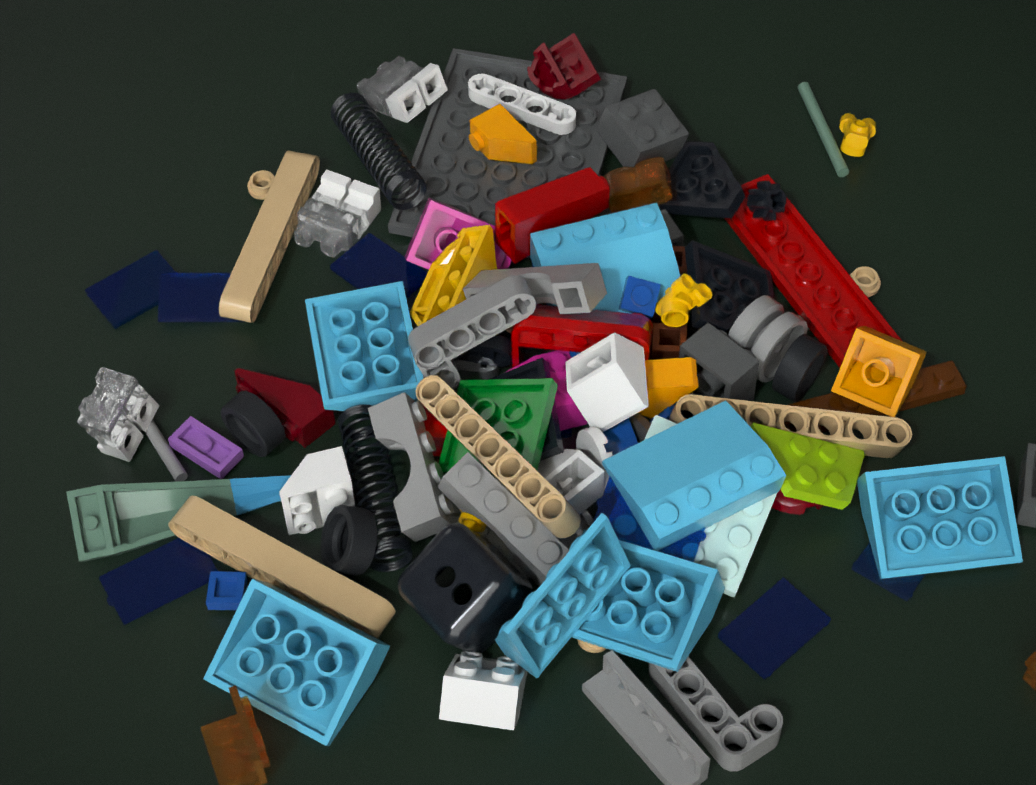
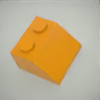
M858 327L854 332L831 391L890 417H896L916 380L927 351L869 327Z

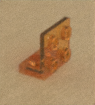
M235 685L229 687L236 714L200 728L219 785H263L268 783L264 769L271 766L266 753V747L261 732L257 728L247 695L240 698Z

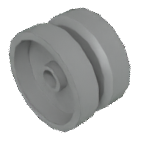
M763 295L749 304L738 316L728 336L741 348L747 349L754 354L759 361L757 379L761 382H769L773 380L782 358L792 343L800 335L807 334L808 326L806 321L793 312L784 313L783 305L772 297Z

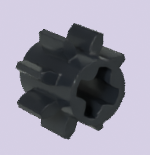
M759 181L757 182L758 189H749L747 206L753 212V218H763L764 221L776 220V213H784L787 197L784 191L780 189L781 184Z

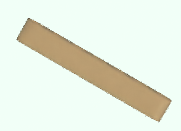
M286 151L221 295L219 303L220 317L249 323L256 321L317 180L320 168L319 156Z
M430 375L419 382L415 390L417 399L554 536L567 538L578 530L581 520L574 507L445 381L437 375Z
M693 394L681 397L669 417L670 421L678 424L686 420L682 416L681 410L690 411L695 416L726 400L749 426L752 425L750 418H756L762 425L793 432L784 425V422H790L797 430V432L793 433L863 450L864 456L880 458L895 457L912 438V430L909 424L903 419L896 417ZM818 425L825 426L829 430L830 435L827 436L821 433ZM852 429L860 431L864 439L857 438L853 434ZM886 433L894 435L897 443L891 442L887 438Z
M190 496L168 523L170 530L178 538L239 572H246L247 576L252 579L269 582L377 639L396 612L392 604L380 595L197 496Z

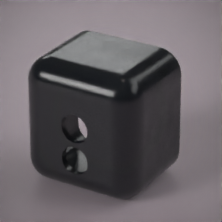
M451 523L442 528L402 572L397 584L401 597L444 642L463 651L483 653L491 646L497 638L502 625L506 621L513 619L522 608L525 598L533 592L529 580L487 538L460 523ZM446 567H452L456 574L453 584L445 588L440 587L437 577ZM461 584H469L472 588V598L468 603L458 605L454 600L455 589Z

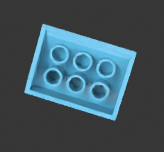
M657 203L530 233V258L534 267L599 263L607 294L593 310L629 313L618 310L627 276L661 284L657 302L665 295L666 289L671 287L672 282L680 277L668 228ZM547 303L549 306H557L555 304Z
M403 281L305 299L325 410L345 411L352 406L361 404L374 406L404 392L415 402L419 401L415 390L419 382L424 378L415 363L408 343V336L413 327Z
M726 400L602 461L603 467L652 550L658 552L779 492L786 478L785 472L768 445Z
M1005 456L865 472L858 477L857 486L861 512L880 579L1023 562Z
M601 513L583 536H579L573 541L566 556L560 563L550 568L545 581L536 591L531 592L525 598L522 608L513 619L506 621L502 625L495 639L504 655L516 662L535 678L540 676L631 566L606 515Z
M619 540L631 566L574 633L572 638L678 672L712 621L725 590L718 569Z
M251 579L203 679L321 744L330 746L374 681L390 645L269 582Z

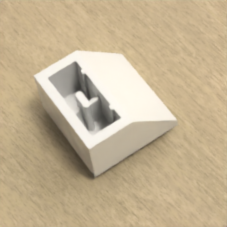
M614 332L565 362L567 392L590 427L594 426L604 432L649 407L643 346Z
M342 446L307 454L279 491L289 535L296 533L305 534L323 527L327 516L334 507L339 505L355 507L352 482Z
M564 449L563 453L540 461L538 472L564 496L579 515L604 495L605 471L582 451Z
M464 651L461 654H455L443 676L439 719L514 730L519 719L527 671L507 656L498 657L496 660L483 658V655L478 652Z

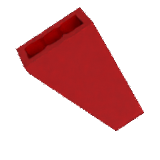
M591 167L499 200L495 203L496 244L515 264L530 255V233L587 220L609 208V183L603 176H598Z

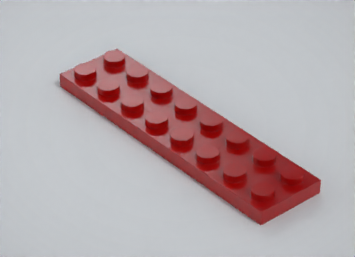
M769 174L741 185L745 198L734 217L724 219L760 266L770 271L774 284L798 315L807 322L808 328L818 341L827 346L828 354L839 368L842 365L854 332L858 327L866 326L902 341L788 198H786L784 213H776V220L764 221L763 218H753V212L747 206L749 189H758L757 182L770 181L771 184H775Z

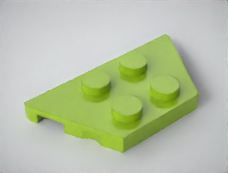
M753 423L750 426L768 445L786 474L780 489L784 496L841 510L851 503L865 455L863 450Z

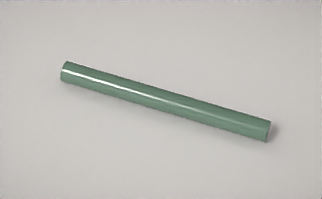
M802 82L797 87L838 177H845L849 174L847 164L809 83Z

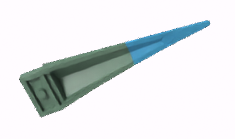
M291 475L197 481L101 484L66 491L79 562L114 555L118 556L175 537L176 535L170 530L168 523L190 496H197L234 517L281 501L279 491Z

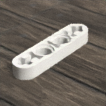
M487 74L474 75L468 81L469 98L479 105L491 109L501 104L514 118L555 134L566 135L575 130L576 111L567 104ZM504 96H513L516 98V100L512 102H504L501 100V98ZM531 106H540L541 108H543V110L534 113L530 112L528 108Z

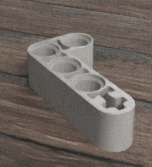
M519 275L508 276L413 329L408 336V343L415 363L424 377L437 375L453 390L457 388L461 377L453 358L528 318L535 311L536 301L527 281Z
M689 656L678 672L649 663L648 675L651 681L723 769L740 771L778 745L783 725V716L775 706L760 704L738 717ZM691 688L696 692L693 694L683 693L680 689ZM714 716L719 721L707 722L703 717ZM765 724L771 727L772 730L762 731L756 726ZM736 744L743 750L731 751L726 745Z

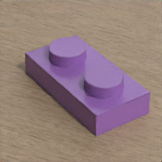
M192 416L168 438L171 448L219 479H223L244 457L242 448Z

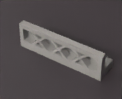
M613 650L603 655V670L582 684L583 693L664 785H700L708 778L710 758Z

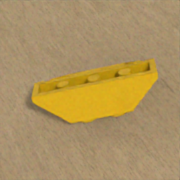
M490 225L462 228L456 235L458 239L449 244L431 264L410 311V315L417 326L466 300L463 288L481 270L497 269L493 229Z

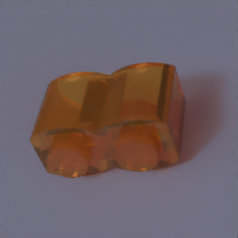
M661 157L643 160L634 167L617 168L604 176L610 186L609 208L611 213L653 203L660 205L673 197L671 176L664 158Z

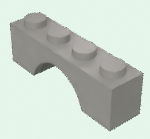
M599 263L481 270L463 288L465 298L468 299L508 276L519 275L527 281L536 304H555L558 306L560 314L590 313L607 294Z
M404 392L369 407L368 412L376 439L389 450H404L409 455L411 464L410 476L406 486L393 500L401 532L417 542L439 533L446 525L453 523L450 513H453L454 509L451 500L437 488L444 474L438 462H435L432 451L436 450L431 434L426 431L423 421L427 420L425 409L420 401L415 402Z
M469 452L442 477L437 488L462 512L477 517L490 527L508 547L514 562L539 587L545 581L550 568L560 563L569 552V549Z

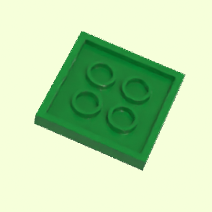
M553 378L460 380L457 394L538 471L558 387ZM448 430L438 463L444 475L469 452ZM479 462L494 478H496L481 462Z

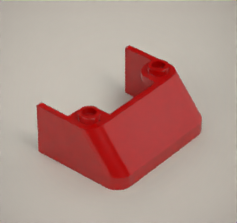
M538 303L532 315L513 325L511 333L512 368L524 362L526 347L582 352L614 332L643 346L645 360H651L653 323L648 317L640 313L592 310L590 313L560 314L558 306Z

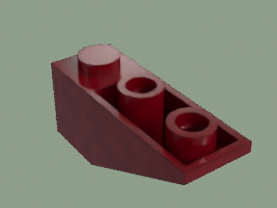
M237 368L234 371L237 381V393L248 391L262 399L280 419L284 427L285 436L290 441L296 440L306 448L335 425L333 410L324 409L322 395L310 385Z

